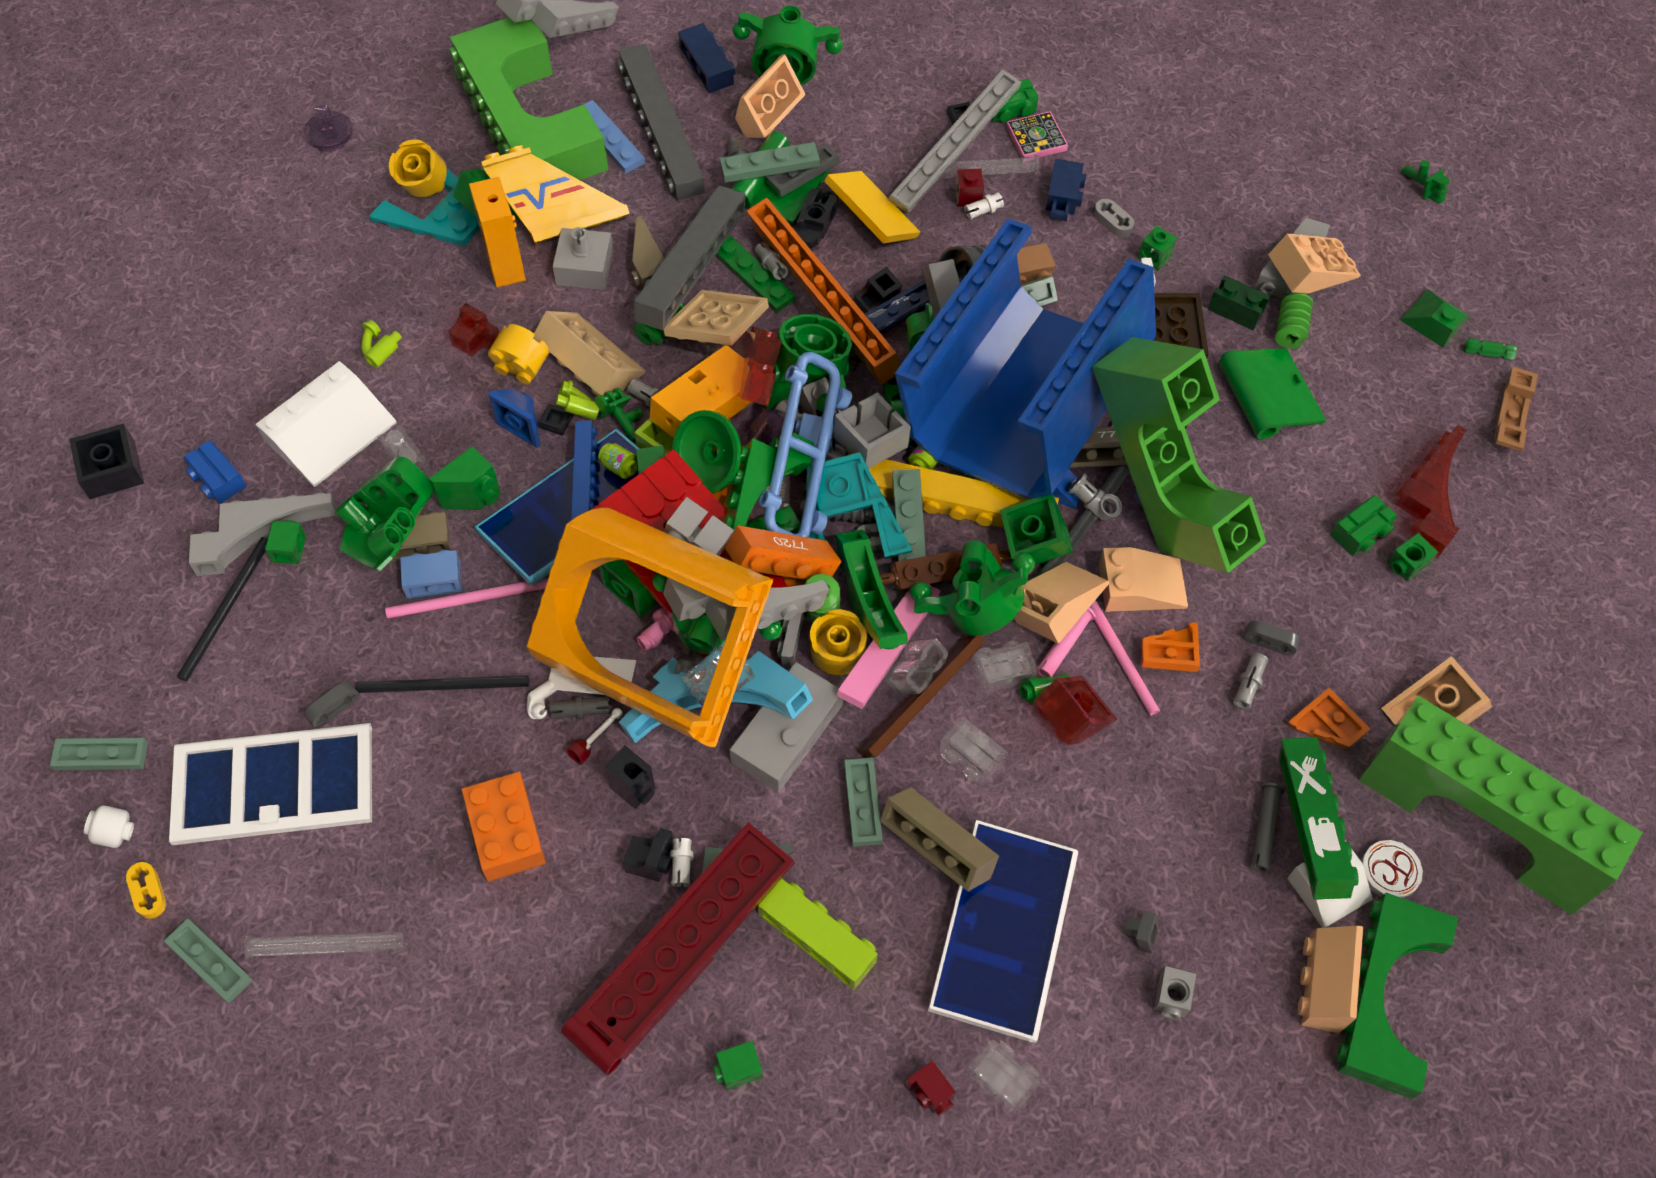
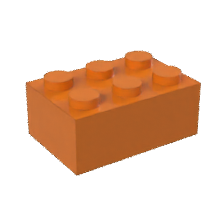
M520 771L462 788L481 868L488 882L546 864L527 790Z

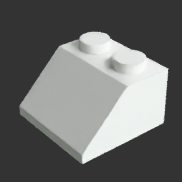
M1353 850L1350 861L1352 867H1356L1358 870L1359 883L1357 886H1354L1351 898L1313 900L1305 863L1298 865L1287 878L1322 928L1328 927L1373 900L1364 866Z

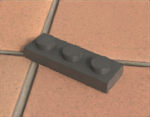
M824 143L817 147L820 167L766 176L767 184L782 197L840 163L839 156Z

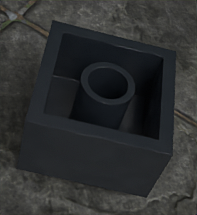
M124 423L69 439L77 480L89 499L144 484L135 441Z

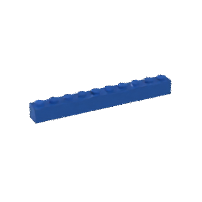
M592 420L575 422L571 520L595 507L593 500H596V494L593 487H596L594 474L597 471L594 462L597 461L595 451L597 449V441L595 437L598 436L597 427L593 426Z

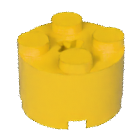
M413 139L399 145L400 148L395 154L392 153L389 160V171L394 180L415 197H428L434 193L441 192L447 176L444 160L428 144L421 140Z
M509 324L507 328L503 326L489 349L488 356L495 363L493 368L496 372L504 376L509 372L516 375L520 382L529 385L547 358L549 348L543 340L540 343L534 340L535 334L519 325Z
M846 610L828 611V614L822 617L819 616L813 622L810 630V655L813 664L828 674H850L866 651L867 631L865 626H863L854 613Z

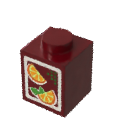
M982 169L957 170L955 191L958 207H964L967 204L983 199L984 182Z

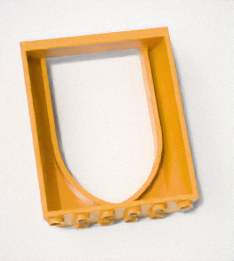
M610 508L593 509L577 516L566 524L563 536L559 541L554 564L550 569V576L541 597L540 607L532 624V631L527 643L529 652L539 662L706 746L716 747L773 579ZM629 560L723 603L737 607L700 716L610 672L588 651L581 639L575 621L592 570L611 561Z

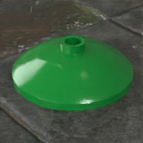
M711 410L691 413L680 423L673 439L672 450L674 449L712 494L722 491L734 480L740 466L741 445L736 429L724 415Z

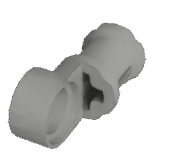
M1084 473L1079 475L1068 487L1067 491L1070 494L1074 493L1084 502V507L1090 509L1101 520H1111L1121 513L1122 504L1119 498L1114 494H1105L1101 489H1096L1086 480L1087 476ZM1104 501L1111 503L1113 507L1112 514H1108L1104 510Z

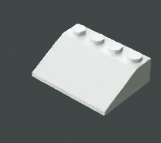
M339 361L256 423V426L264 442L313 487H316L397 422L361 380Z

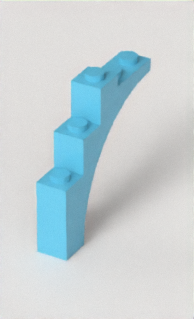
M757 651L745 662L731 703L757 704L776 710L794 720L813 701V698L806 683L760 651ZM715 654L708 662L704 663L697 671L695 679H689L690 674L687 672L675 674L677 660L672 658L653 676L657 686L650 692L688 711L703 707L720 657ZM634 709L628 711L619 721L627 737L634 743H637L652 729L662 724Z

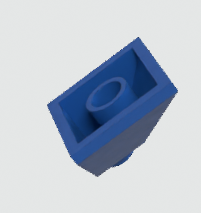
M513 388L491 391L488 396L496 424L538 448L540 446V438L533 399L528 394L520 393Z

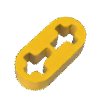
M146 862L132 865L127 871L126 881L134 908L144 918H156L163 913L166 907V899L158 873ZM142 871L148 874L145 876L146 886L144 887L137 880L140 878L139 873ZM147 894L155 900L152 905L153 908L150 910L143 907L148 904Z

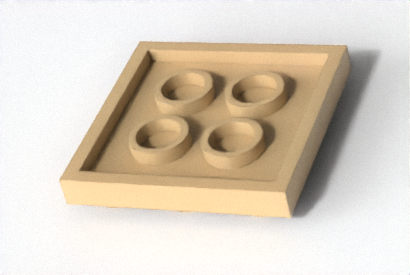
M701 290L669 321L664 328L665 336L676 337L680 340H697L701 343H718L723 346L733 345L769 308L768 298Z

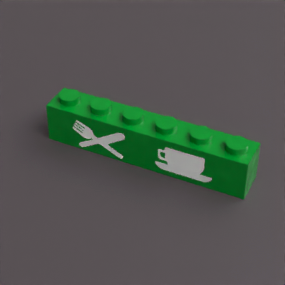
M1317 737L1282 739L1279 761L1313 900L1351 898L1354 886H1357L1359 883L1358 870L1351 865L1352 849L1350 842H1345L1344 819L1339 818L1337 813L1339 801L1337 795L1332 794V774L1330 771H1326L1325 768L1326 752L1324 749H1320Z

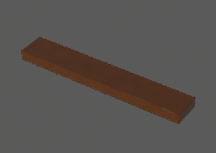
M967 635L857 750L859 754L864 758L877 757L985 643V638L982 635Z

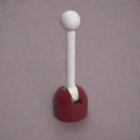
M614 708L611 713L612 715L587 740L577 739L571 742L565 748L568 756L577 764L582 765L591 755L592 748L590 744L615 719H620L623 716V711L620 708Z

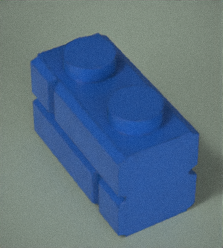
M210 440L200 445L197 450L194 449L184 456V460L188 465L185 468L186 473L193 482L199 480L202 483L199 488L208 499L213 497L219 504H222L247 486L241 474Z

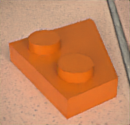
M1189 623L1188 628L1179 631L1170 629L1164 631L1161 635L1143 638L1141 642L1142 668L1198 672L1200 668L1198 623Z
M1330 688L1326 689L1288 721L1287 724L1290 728L1346 750L1350 749L1370 731V728Z

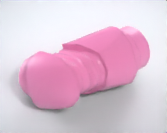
M663 608L653 613L652 618L656 622L636 637L638 645L645 652L656 648L670 631L674 632L672 619Z

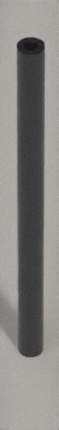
M261 537L179 671L177 678L187 682L266 552L267 538Z
M529 675L356 682L355 689L359 693L529 687Z

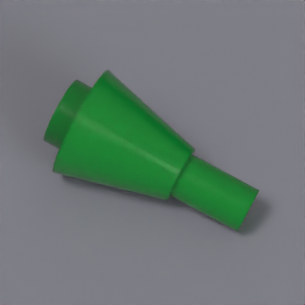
M1067 673L1053 678L1025 677L1021 681L1019 692L1024 701L1034 705L1055 691L1056 688L1071 684V678Z

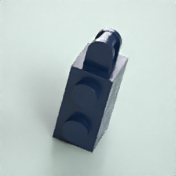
M1055 159L1045 209L1051 211L1050 219H1059L1067 222L1068 214L1074 215L1076 206L1081 207L1083 192H1080L1079 188L1084 189L1087 175L1082 173L1084 163Z

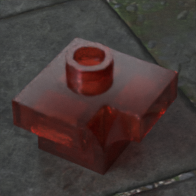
M465 303L459 309V317L456 323L448 332L452 345L473 357L480 349L491 348L499 335V330L488 322L485 313Z

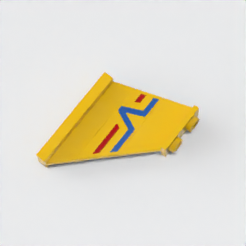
M523 145L508 149V154L500 156L499 152L484 156L485 160L481 161L482 170L484 169L490 179L500 177L507 202L531 233L534 244L560 237L562 228L574 229L579 227L581 230L583 227L587 229L629 215L627 204L620 203L532 155L530 147L524 149Z

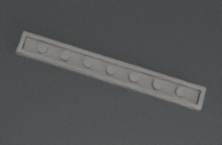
M1002 69L889 196V201L909 214L1020 88L1021 81Z

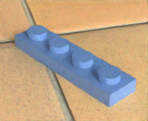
M593 100L585 103L586 108L604 136L606 153L626 174L645 164V157Z

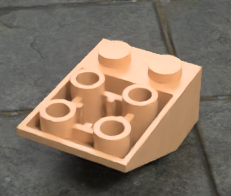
M1287 233L1268 254L1291 292L1312 293L1357 279L1361 276L1356 269L1355 262L1344 251L1342 242L1336 238Z
M1064 562L1022 585L1025 599L1021 610L1014 619L1017 624L1059 644L1108 586L1109 581L1068 562Z

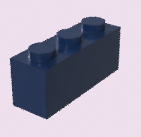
M704 23L678 31L679 48L708 93L734 85V75L736 74L732 61L727 60L723 47L718 46L713 32L708 31Z

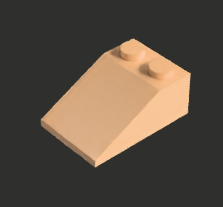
M1132 547L1103 548L1098 564L1100 577L1109 581L1108 586L1103 590L1105 612L1188 608L1179 558Z
M1451 656L1381 709L1396 725L1419 695L1468 725L1489 710L1492 705L1485 693Z

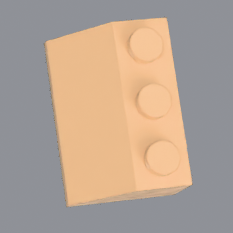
M782 54L740 98L735 119L746 138H766L806 95L785 54Z
M1363 927L1317 928L1310 937H1306L1303 955L1308 956L1307 967H1303L1300 977V983L1305 985L1304 996L1300 997L1298 1003V1015H1302L1301 1026L1339 1034L1356 1019Z

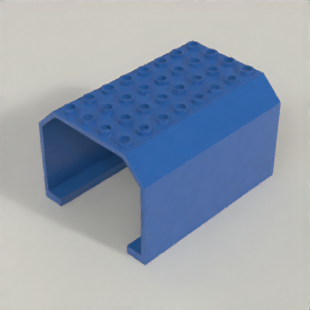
M1007 218L897 369L895 376L906 421L911 426L910 437L931 455L936 462L1030 500L1051 495L1107 411L1092 366L1131 337L1154 340L1156 337L1154 268L1128 259L1085 323L1043 309L1021 287L1017 254L1032 234L1030 225Z

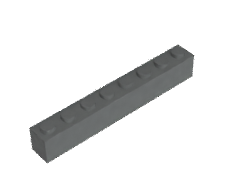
M646 44L619 50L620 61H617L619 74L625 76L623 80L627 92H632L630 94L632 105L634 108L638 107L639 109L637 114L640 124H645L646 126L644 131L647 141L653 142L651 144L652 152L655 159H660L659 168L662 176L666 175L668 178L666 179L669 193L674 192L677 201L705 194L703 175Z
M718 186L713 194H709L706 204L699 208L695 219L688 223L686 231L678 237L674 248L667 252L663 263L656 267L652 278L645 282L642 292L634 297L632 309L635 310L636 322L664 330L722 247V243L726 241L745 213V193Z

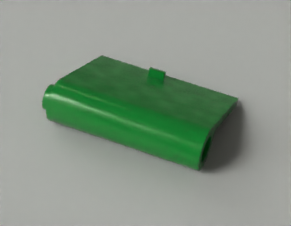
M772 131L758 151L788 147L790 143L784 134ZM831 169L782 197L767 184L766 176L738 180L731 189L746 194L745 209L748 210L765 198H768L789 224L794 225L799 218L809 191L812 188H819Z
M1287 348L1229 350L1222 354L1218 365L1258 440L1273 437L1283 427L1314 425L1326 422L1322 411Z

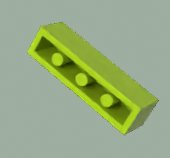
M781 879L758 906L760 917L852 990H855L877 962L878 953L875 952L876 948L870 941L865 938L860 940L851 933L852 929L841 919L834 920L827 914L828 910L816 900L811 902L804 896V891L793 882L788 884L785 880Z

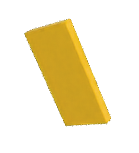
M862 171L827 175L824 182L882 243L916 239L920 231L889 201L883 192Z

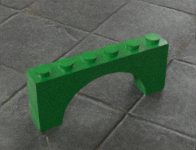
M1385 893L1378 901H1373L1369 911V917L1373 919L1371 928H1367L1362 945L1367 946L1365 956H1361L1357 1016L1343 1030L1347 1032L1345 1043L1341 1042L1338 1047L1336 1061L1340 1062L1338 1069L1340 1073L1414 1099L1423 1091L1428 1062L1408 1051L1393 1033L1384 1008L1385 981L1390 968L1398 958L1417 951H1432L1443 954L1452 947L1458 918Z

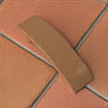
M1516 367L1511 368L1496 420L1495 444L1521 452L1524 449L1527 433L1525 424L1530 399L1535 393L1538 374Z

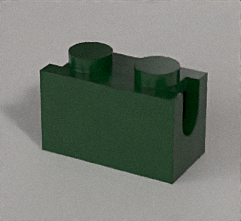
M1224 275L1219 288H1216L1213 293L1208 310L1254 331L1265 311L1270 295Z

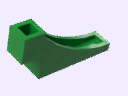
M792 433V436L814 446L813 441ZM780 436L774 437L770 446L754 438L745 446H741L740 466L734 480L731 482L733 484L732 490L725 502V506L728 509L722 520L723 523L734 531L737 525L746 526L754 504L762 492L770 486ZM789 447L783 478L791 474L798 476L810 465L812 457Z
M862 529L836 534L837 553L841 560L839 566L846 574L849 606L880 649L891 650L899 645L908 644L907 632L895 614L883 586L870 545V538Z

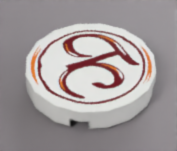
M1393 840L1379 841L1370 846L1361 858L1369 888L1379 897L1389 893L1405 898L1413 894L1422 881L1423 870L1420 859L1412 849L1403 843Z

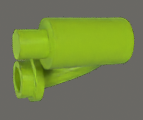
M369 320L362 324L364 332L361 350L365 361L378 369L398 348L397 342L402 336L397 331H393L389 336L384 335L372 347V337L376 339L381 329L374 321Z
M563 380L555 404L563 406L565 412L595 420L599 412L595 401L573 387V381Z

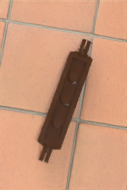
M997 543L985 545L1001 568L1004 561L1012 560L1010 550L1000 551ZM962 549L894 562L891 565V572L880 574L881 579H884L882 583L883 585L893 583L896 589L900 591L910 589L917 582H925L931 585L951 581L960 570Z

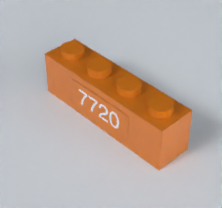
M738 525L725 547L734 563L754 572L805 580L817 574H827L832 577L841 563V560L827 541Z

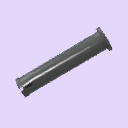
M1265 782L1261 785L1263 796L1252 862L1250 864L1252 870L1259 872L1262 871L1263 867L1264 873L1270 871L1281 794L1285 792V788L1282 785L1272 782Z

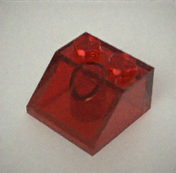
M1083 676L1056 678L1034 700L1039 707L1042 717L1051 722L1056 729L1058 738L1068 745L1085 741L1117 720Z

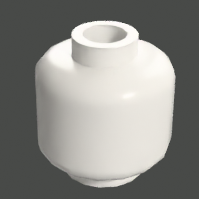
M102 805L96 811H90L85 823L84 834L88 835L89 841L93 844L117 848L122 844L123 840H130L134 823L129 822L130 816L126 810Z

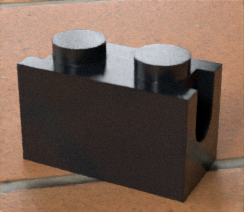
M625 745L604 767L610 789L636 809L640 803L645 805L652 799L655 794V783L652 767Z

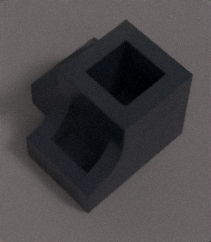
M885 267L867 279L866 285L854 296L853 301L865 314L900 294L902 283L888 267Z
M660 828L658 833L650 838H641L633 835L623 861L625 872L660 882L662 873H668L672 857L668 856L672 847V831Z

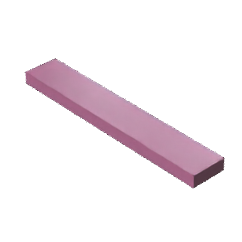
M930 586L932 591L931 597H939L941 591ZM910 589L894 610L907 632L908 641L928 614V612L921 614L914 612L915 602L911 599ZM873 640L838 689L837 696L863 709L906 644L887 650L880 649Z

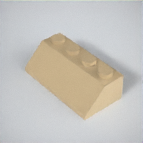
M546 311L534 332L535 336L533 338L539 343L543 340L549 348V353H552L557 358V362L574 372V377L592 388L591 391L597 396H604L605 392H612L615 388H620L623 391L634 378L638 379L646 372L578 313Z

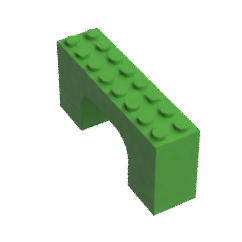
M508 17L450 37L452 47L449 48V52L453 62H456V65L453 66L455 75L458 80H463L462 86L466 95L471 94L472 106L475 111H480L479 117L483 126L489 127L488 133L491 141L498 143L497 150L500 156L508 154V149L523 145L524 149L530 147L532 155L578 180L608 170L604 136L585 104L553 116L535 117L526 113L521 108L513 94V91L522 85L553 75L547 40L540 28L532 20L514 22Z
M1131 337L1095 363L1092 369L1158 549L1161 552L1229 573L1264 545L1266 539L1252 496L1220 488L1208 480L1196 462L1185 430L1186 425L1220 400L1204 350Z
M1419 695L1384 739L1359 779L1360 782L1410 813L1426 796L1435 795L1448 798L1518 840L1532 855L1517 881L1571 915L1617 881L1643 833Z

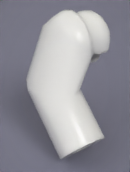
M547 680L528 694L527 713L532 719H542L547 714V710H544L545 699L557 691L550 690L555 686L551 680Z

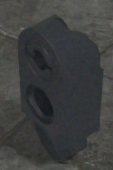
M812 188L806 197L797 220L795 232L810 249L816 245L818 246L837 213L838 196L834 192L831 193L820 188Z

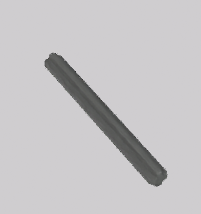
M1117 465L1100 487L1105 494L1115 495L1130 474L1128 465ZM1108 501L1103 502V508L1107 506ZM1085 508L1068 531L1073 551L1098 518L1090 509ZM1072 553L1046 561L1038 572V576L1066 562Z

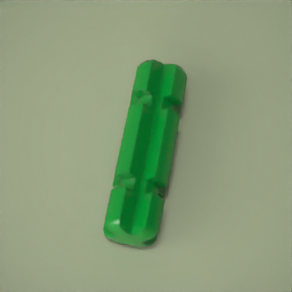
M1468 338L1464 346L1466 353L1476 354V352H1479V355L1495 358L1503 356V359L1513 360L1517 354V346L1506 344L1503 346V343L1486 340L1479 342V339Z

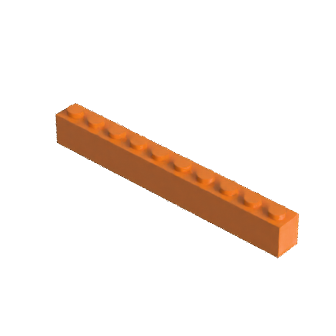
M765 198L747 210L755 231L770 246L772 251L778 253L790 274L825 317L842 325L849 333L852 342L851 349L878 382L882 385L893 378L901 365L895 350L770 200Z

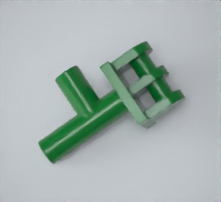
M1426 160L1420 162L1418 171L1408 165L1403 167L1401 171L1403 175L1424 186L1423 200L1430 198L1437 203L1445 201V194L1448 190L1447 185L1450 180L1443 175L1444 170L1441 169L1431 177H1428L1430 163Z
M615 388L612 392H605L604 396H596L595 403L601 411L600 418L603 419L614 414L630 441H635L636 429L631 422L641 418L643 413L640 408L624 412L623 408L631 397L629 395L625 396L620 388Z

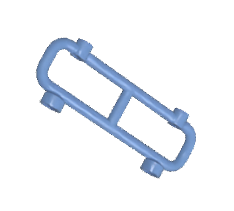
M813 352L803 353L798 358L796 365H791L785 373V380L792 384L769 491L764 490L758 499L759 506L765 508L764 523L768 531L807 538L810 532L820 534L827 524V515L815 510L835 408L841 411L845 410L852 399L851 391L840 387V373L836 365ZM808 363L824 369L830 377L816 447L792 436L802 386L808 378V373L805 371ZM789 447L814 458L800 530L797 534L780 528L775 522L776 511L782 503V498L779 495Z

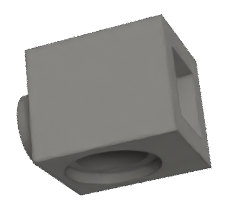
M1165 966L1160 973L1154 1010L1161 1011V1015L1169 1019L1185 1018L1191 1009L1196 974ZM1167 990H1176L1181 996V1001L1172 1000Z

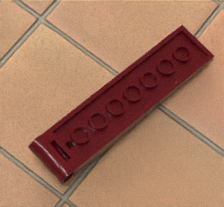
M748 822L575 1015L565 1023L561 1034L605 1075H610L621 1064L622 1060H625L714 960L713 955L795 864L794 860ZM615 1020L616 1024L614 1026H610L611 1022Z

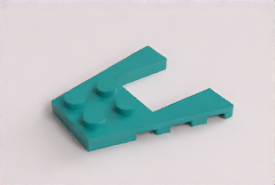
M448 168L444 189L450 192L424 220L385 200L369 215L370 221L373 223L381 222L388 224V227L404 228L419 235L427 234L434 236L435 239L465 246L480 230L477 217L453 197L459 178Z
M861 453L825 461L815 510L826 514L827 518L873 507L885 558L913 552ZM813 465L807 467V491ZM824 531L820 534L810 532L808 537L826 541Z

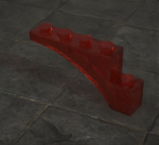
M753 326L751 331L746 330L742 337L745 350L744 367L739 393L741 399L768 406L776 374L773 371L782 342L775 339L776 333Z
M1457 425L1452 432L1446 431L1438 442L1441 445L1439 449L1434 447L1424 459L1427 462L1426 465L1419 464L1411 475V478L1414 480L1411 483L1406 481L1397 493L1400 499L1396 506L1418 519L1411 528L1415 532L1413 536L1419 533L1437 550L1438 553L1435 556L1437 559L1460 529L1454 524L1448 496V478L1452 457L1457 445L1467 431L1460 425Z

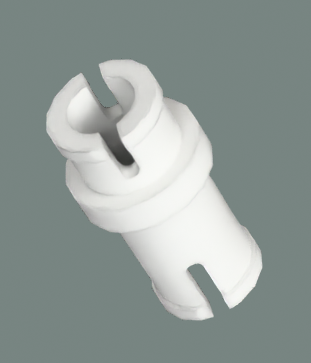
M999 192L994 195L987 194L983 196V199L965 205V212L975 209L974 212L967 214L969 220H972L988 212L989 214L995 213L996 209L1004 207L1003 200L996 202L1002 196Z
M676 838L672 840L673 850L670 851V856L672 857L671 885L681 887V883H683L684 887L690 886V860L694 857V852L691 851L692 840L681 838V842H679V839Z

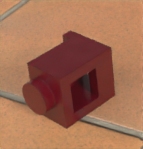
M933 1060L906 1080L905 1086L909 1091L912 1088L916 1089L914 1096L923 1109L929 1107L933 1114L936 1113L938 1116H941L954 1105L951 1100L954 1098L956 1091Z

